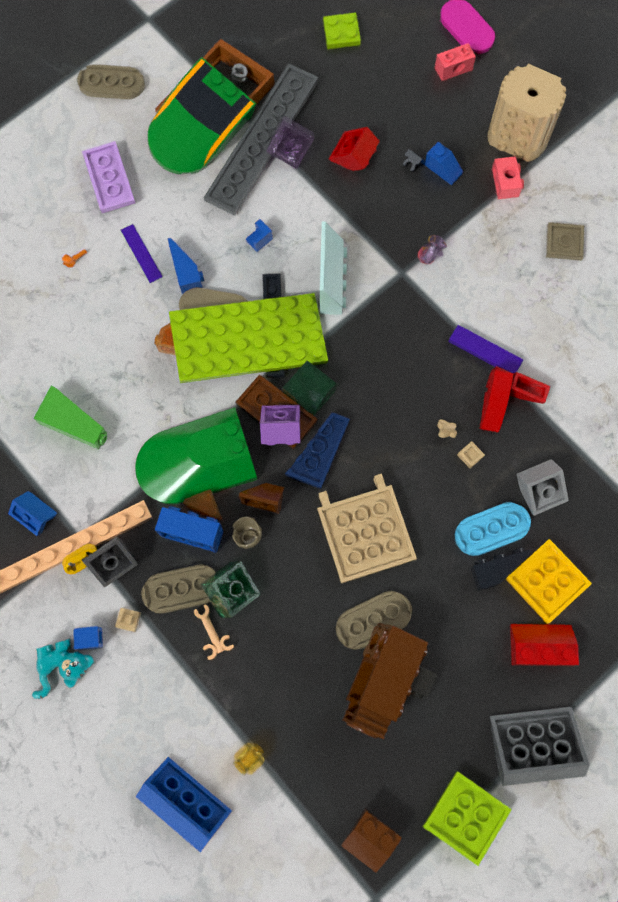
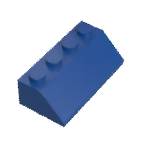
M169 757L143 783L136 795L137 799L200 853L232 812L230 808Z

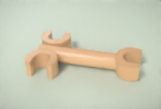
M205 604L203 605L205 608L203 615H200L197 609L194 610V614L202 620L213 645L207 644L203 649L211 648L213 650V654L207 657L208 660H213L217 654L224 650H233L234 645L229 647L224 645L225 640L230 638L229 635H225L219 640L209 618L210 609Z

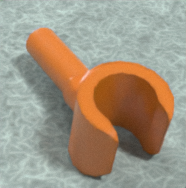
M84 249L72 257L65 254L62 257L63 264L72 268L76 260L86 254L87 251Z

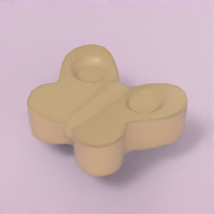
M440 419L437 424L440 429L439 437L446 438L450 436L455 438L457 435L455 430L456 424Z

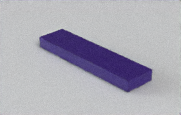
M457 325L448 341L490 365L497 366L513 374L518 371L523 362V359L460 325Z

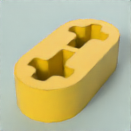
M86 544L67 555L62 561L64 571L72 575L85 569L87 566L82 560L89 556L86 555V552L94 553L97 550L96 546ZM72 562L75 566L72 567L69 563Z

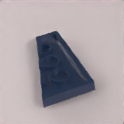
M332 412L285 475L322 489L350 419Z

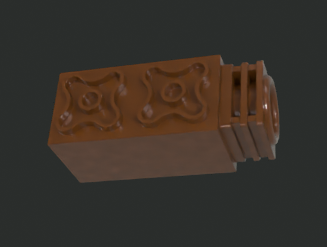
M378 623L372 630L370 641L364 649V658L346 698L350 701L349 707L342 720L347 722L348 726L376 739L378 737L384 739L391 721L396 722L403 713L404 703L411 693V684L417 677L420 664L427 654L428 642L393 625Z

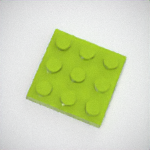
M456 771L423 827L479 866L512 809Z

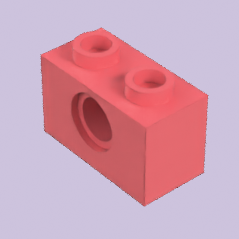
M469 43L437 54L435 69L441 81L473 70L476 56Z
M516 156L495 159L492 172L498 199L519 197L521 190L524 189V181L520 178L521 166L520 163H517Z

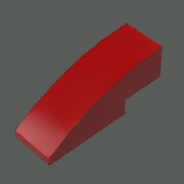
M497 366L493 370H491V372L494 370L511 373ZM515 372L509 396L545 404L551 386Z
M498 370L490 373L488 391L485 392L480 423L481 430L497 433L500 431L509 400L513 373Z

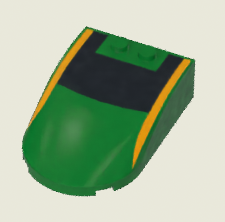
M201 57L179 81L152 119L147 135L149 151L153 159L162 168L178 175L198 173L204 170L250 120L256 103Z

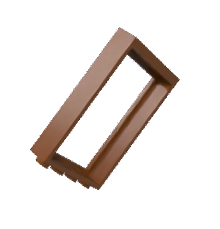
M222 39L203 57L214 68L220 61H223L232 68L236 64L244 65L247 68L246 77L259 85L249 96L256 105L275 85L272 72ZM169 93V94L166 96V98L155 108L156 113L158 112V110L160 109V107L162 106V104L165 102V100L167 99V97L170 95V93Z

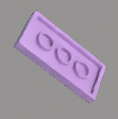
M116 142L82 151L101 213L135 204Z

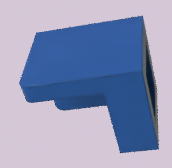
M261 219L255 222L256 230L246 238V242L256 252L273 240L272 230Z
M92 626L75 628L73 630L75 650L103 648L102 627Z

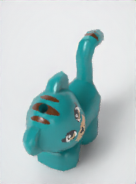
M71 639L55 643L56 649H54L53 644L37 648L36 669L43 689L34 691L32 697L34 699H42L48 696L51 686L47 675L56 667H59V673L64 678L65 685L69 688L74 687L77 680L81 679L88 668L94 664L93 657L83 655L78 651L68 653L67 650L72 647Z

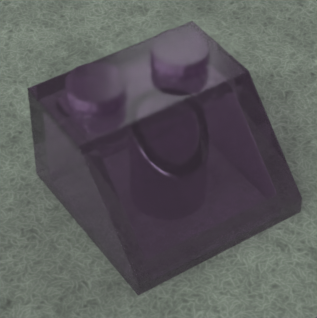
M283 115L266 152L297 169L314 140V133Z

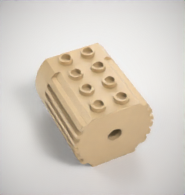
M530 64L522 68L518 66L514 68V71L511 70L504 77L488 131L489 144L500 151H505L527 162L538 158L548 145L564 104L566 87L561 84L562 78Z

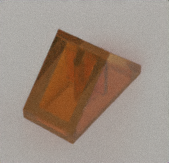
M211 489L189 497L183 502L185 507L215 518L220 522L222 520Z

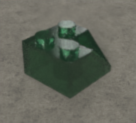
M306 361L285 384L283 393L314 416L336 391V382L309 361Z
M242 561L229 562L201 583L202 588L220 618H232L261 595Z

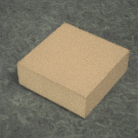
M471 441L457 456L471 469L485 454Z

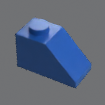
M437 142L427 153L425 166L450 185H453L463 174V170L452 151L441 143Z

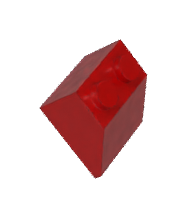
M368 127L345 131L329 160L352 171L365 169L380 141Z

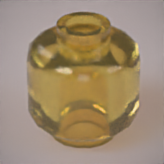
M245 743L234 754L235 761L233 764L242 775H253L264 764V757L262 755L264 751L257 743L254 745Z

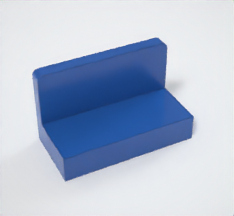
M27 491L13 499L8 514L38 536L42 534L46 522L54 518L57 512L30 491Z

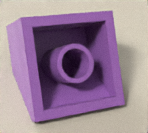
M300 405L262 406L260 419L261 444L294 445L300 443Z

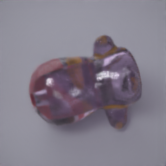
M431 235L428 239L429 242L425 243L418 252L420 262L425 265L432 264L437 255L443 257L442 250L447 248L446 242L437 235Z

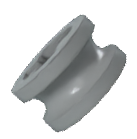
M242 64L234 65L231 72L232 79L238 83L245 81L247 68Z

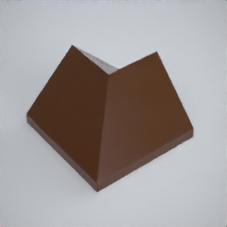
M264 483L240 492L239 498L242 505L279 514L284 487Z

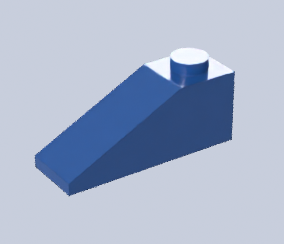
M167 238L182 294L192 288H203L201 282L205 280L202 271H198L197 265L172 238Z

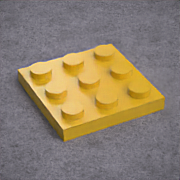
M550 539L505 578L547 624L555 619L592 584Z

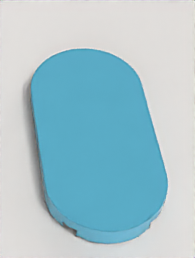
M512 502L503 503L465 518L457 526L455 531L456 544L461 551L468 555H483L522 539L529 530L531 524L530 515L524 507Z

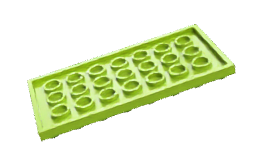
M315 293L169 311L180 384L328 363Z

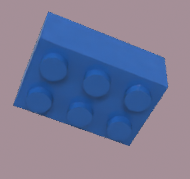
M173 506L168 508L162 507L155 527V531L163 538L217 553L224 530L215 518H199L197 513L188 511L185 514Z

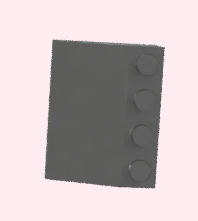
M572 707L490 716L497 767L502 786L585 777L587 775L590 764Z

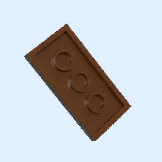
M260 374L235 402L237 406L259 423L262 406L299 405ZM301 406L300 442L318 422L316 417ZM299 443L288 446H290L292 449H295Z

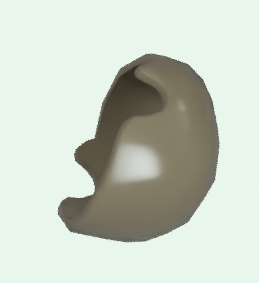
M242 517L233 524L234 532L232 537L240 548L248 549L255 547L261 540L262 529L254 518Z

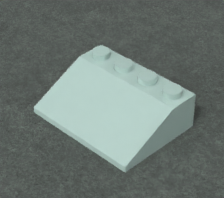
M322 221L320 314L342 315V308H346V297H342L343 291H346V280H343V275L347 274V264H343V258H347V247H344V240L326 221Z

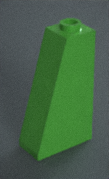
M52 385L50 386L33 419L42 426L99 450L100 446L104 445L107 440L105 429Z

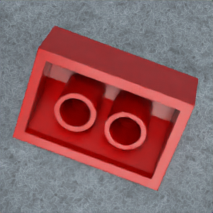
M510 624L512 665H579L578 643L572 625Z

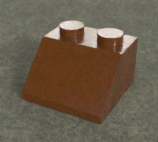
M364 809L341 846L373 871L377 872L391 856L402 838L384 822Z

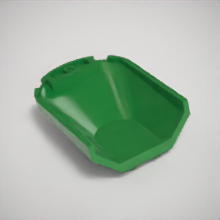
M235 407L158 432L143 444L135 464L136 478L142 490L149 497L164 504L184 503L257 480Z

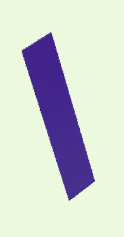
M131 224L121 229L149 283L162 278L163 276L134 225Z

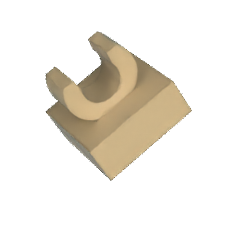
M120 607L115 627L136 632L141 613Z

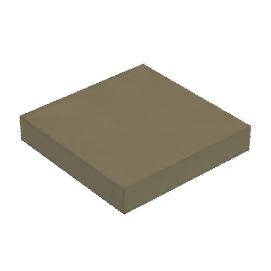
M548 222L546 258L582 261L584 256V225Z

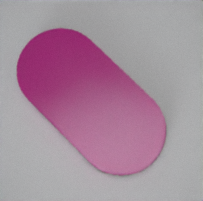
M450 0L443 5L441 9V22L460 45L469 43L473 52H478L477 54L486 53L492 48L495 40L493 29L468 2L464 0Z

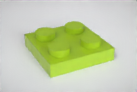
M356 13L323 17L327 49L361 45Z

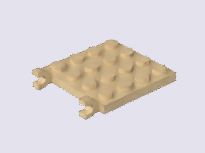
M382 474L375 475L373 479L377 490L330 504L327 492L319 493L322 507L317 508L341 584L417 560L392 485L385 486Z

